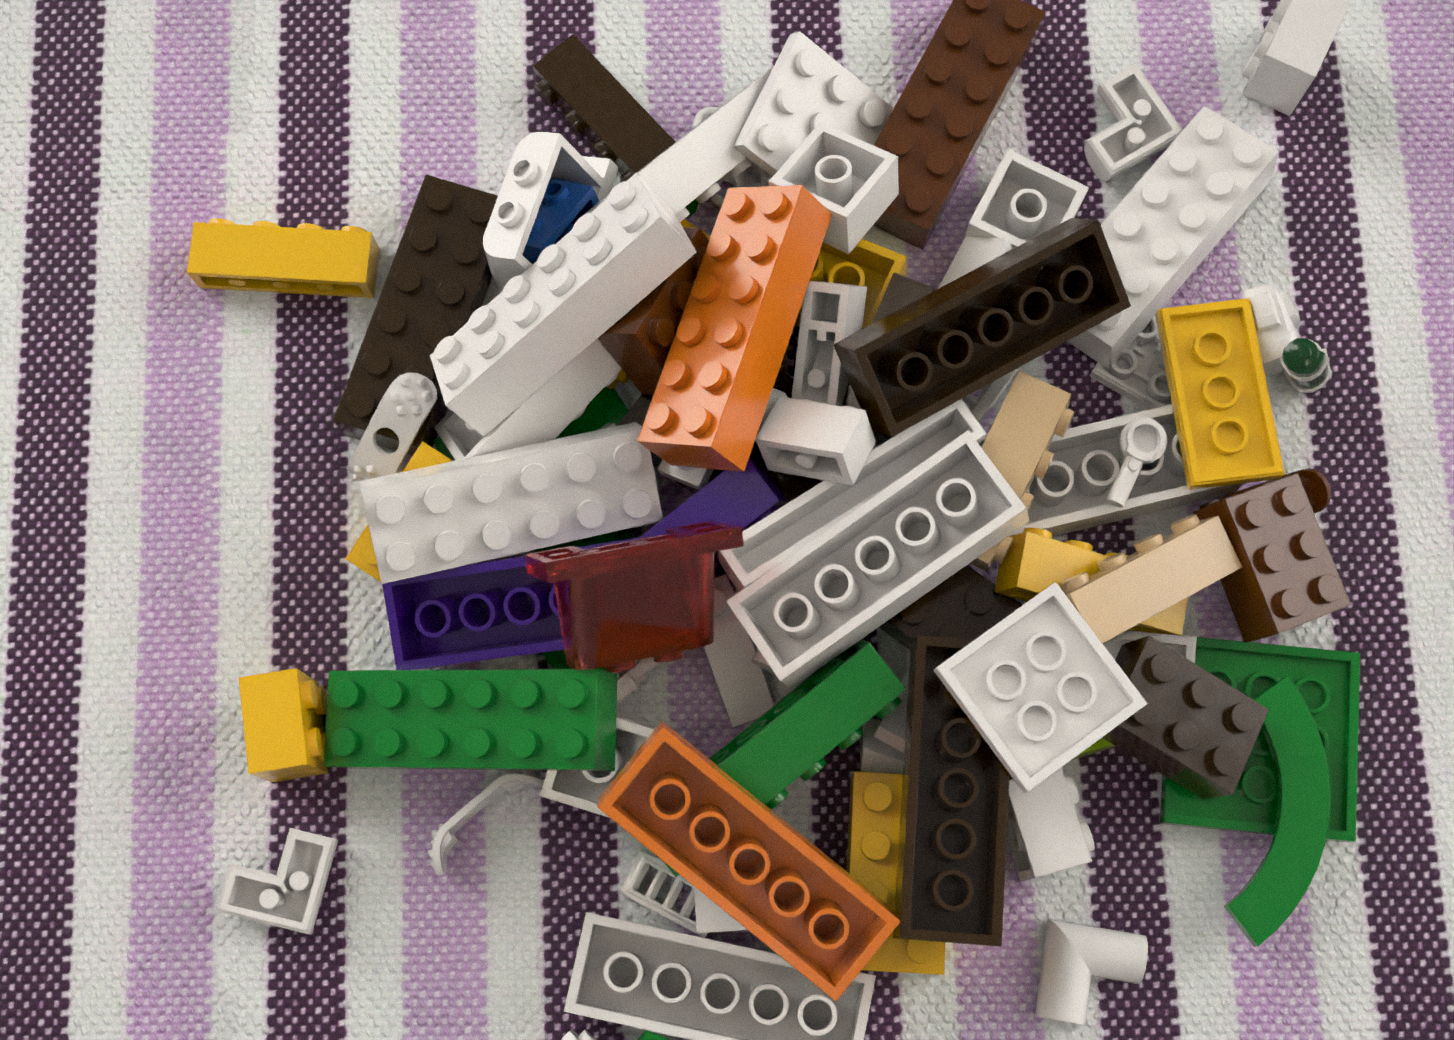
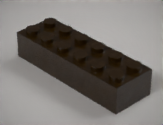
M425 175L333 418L334 423L343 435L361 440L382 397L392 382L399 375L408 372L419 373L433 382L437 389V400L424 420L407 455L413 456L422 441L432 448L434 447L433 440L438 436L434 427L445 417L448 407L445 405L430 355L435 351L440 341L448 336H453L468 322L473 312L483 304L492 279L483 247V236L498 195ZM389 428L378 429L376 433L377 445L396 451L399 447L397 434Z
M1070 218L833 344L860 408L866 411L871 429L893 437L1131 307L1099 220Z
M917 635L911 643L895 913L901 922L894 929L893 938L1002 947L1010 774L934 672L936 667L974 641L973 639Z

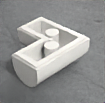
M1137 64L1099 84L1097 92L1118 122L1087 139L1084 147L1085 156L1097 177L1107 182L1168 147L1183 131Z
M290 828L276 875L230 864L216 912L312 935L338 839Z
M1047 919L1035 1016L1085 1025L1091 976L1140 984L1143 980L1147 964V937L1129 932Z

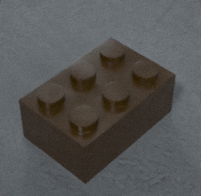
M1151 636L1122 644L1115 661L1148 704L1102 738L1202 799L1233 795L1269 709Z

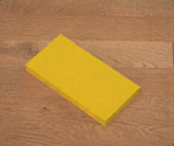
M1250 298L1158 309L1155 317L1188 490L1281 479L1285 472Z

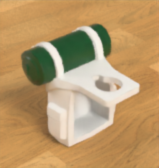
M1273 284L1244 290L1245 299L1250 298L1265 376L1284 372L1292 388L1303 394H1314L1323 389L1329 378L1332 377L1326 348L1321 349L1317 343L1307 338H1300L1299 332L1295 328L1300 324V315L1289 293H1281Z

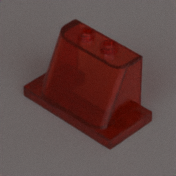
M710 520L666 528L667 534L633 541L589 549L568 546L525 554L529 575L547 583L554 582L567 666L576 670L606 667L607 672H620L635 668V660L653 657L654 662L658 663L675 661L683 657L682 651L712 644L714 642V552L743 547L741 526Z

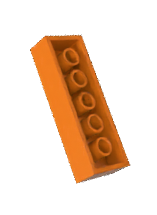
M803 185L736 187L727 189L637 442L672 466L745 471L832 214Z
M663 721L660 722L598 798L597 808L835 1001L839 999L901 922L890 906Z

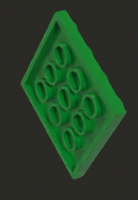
M1197 637L1195 664L1253 700L1282 678L1289 676L1314 718L1327 760L1331 796L1330 820L1326 840L1347 843L1356 842L1360 653ZM1260 729L1233 795L1202 799L1162 775L1160 824L1274 835L1279 779L1276 762L1273 761L1262 730Z

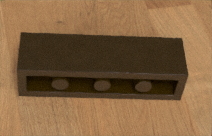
M574 34L533 65L537 81L534 88L540 98L550 107L555 104L564 113L562 117L568 128L578 137L583 134L593 144L591 150L597 158L611 159L619 167L618 172L621 174L619 177L621 182L627 181L675 143L670 135Z

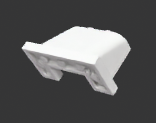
M535 132L520 141L513 154L483 236V247L492 279L482 306L488 305L497 297L511 278L521 275L533 265L522 254L549 180L554 177L593 186L599 201L609 195L619 168L611 159L581 156L560 133Z

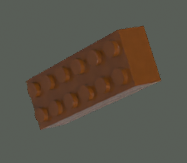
M1022 0L952 1L874 146L898 156L899 194L873 226L924 250L1036 41L1046 13L1045 11Z

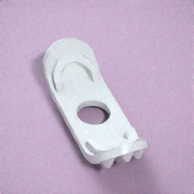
M408 372L399 375L389 386L349 463V471L353 475L354 481L368 480L398 472L424 420L436 403L437 389L430 379L419 373ZM389 428L397 434L399 447L395 452L383 451L377 445L376 433L378 429Z
M502 770V775L497 774L496 780L445 824H439L438 831L432 830L433 840L430 842L432 850H428V854L432 859L430 864L435 870L436 875H446L447 855L458 842L455 833L504 790L513 795L527 786L542 788L544 779L538 773L534 772L532 775L527 770H522L521 772L513 770V773L508 770Z

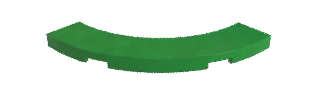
M1289 676L1282 678L1254 699V701L1269 709L1261 730L1266 737L1278 771L1279 791H1277V813L1273 830L1275 833L1265 858L1262 859L1251 879L1237 895L1224 905V908L1254 947L1262 944L1278 930L1292 914L1308 890L1325 847L1330 820L1331 792L1323 743L1314 718Z

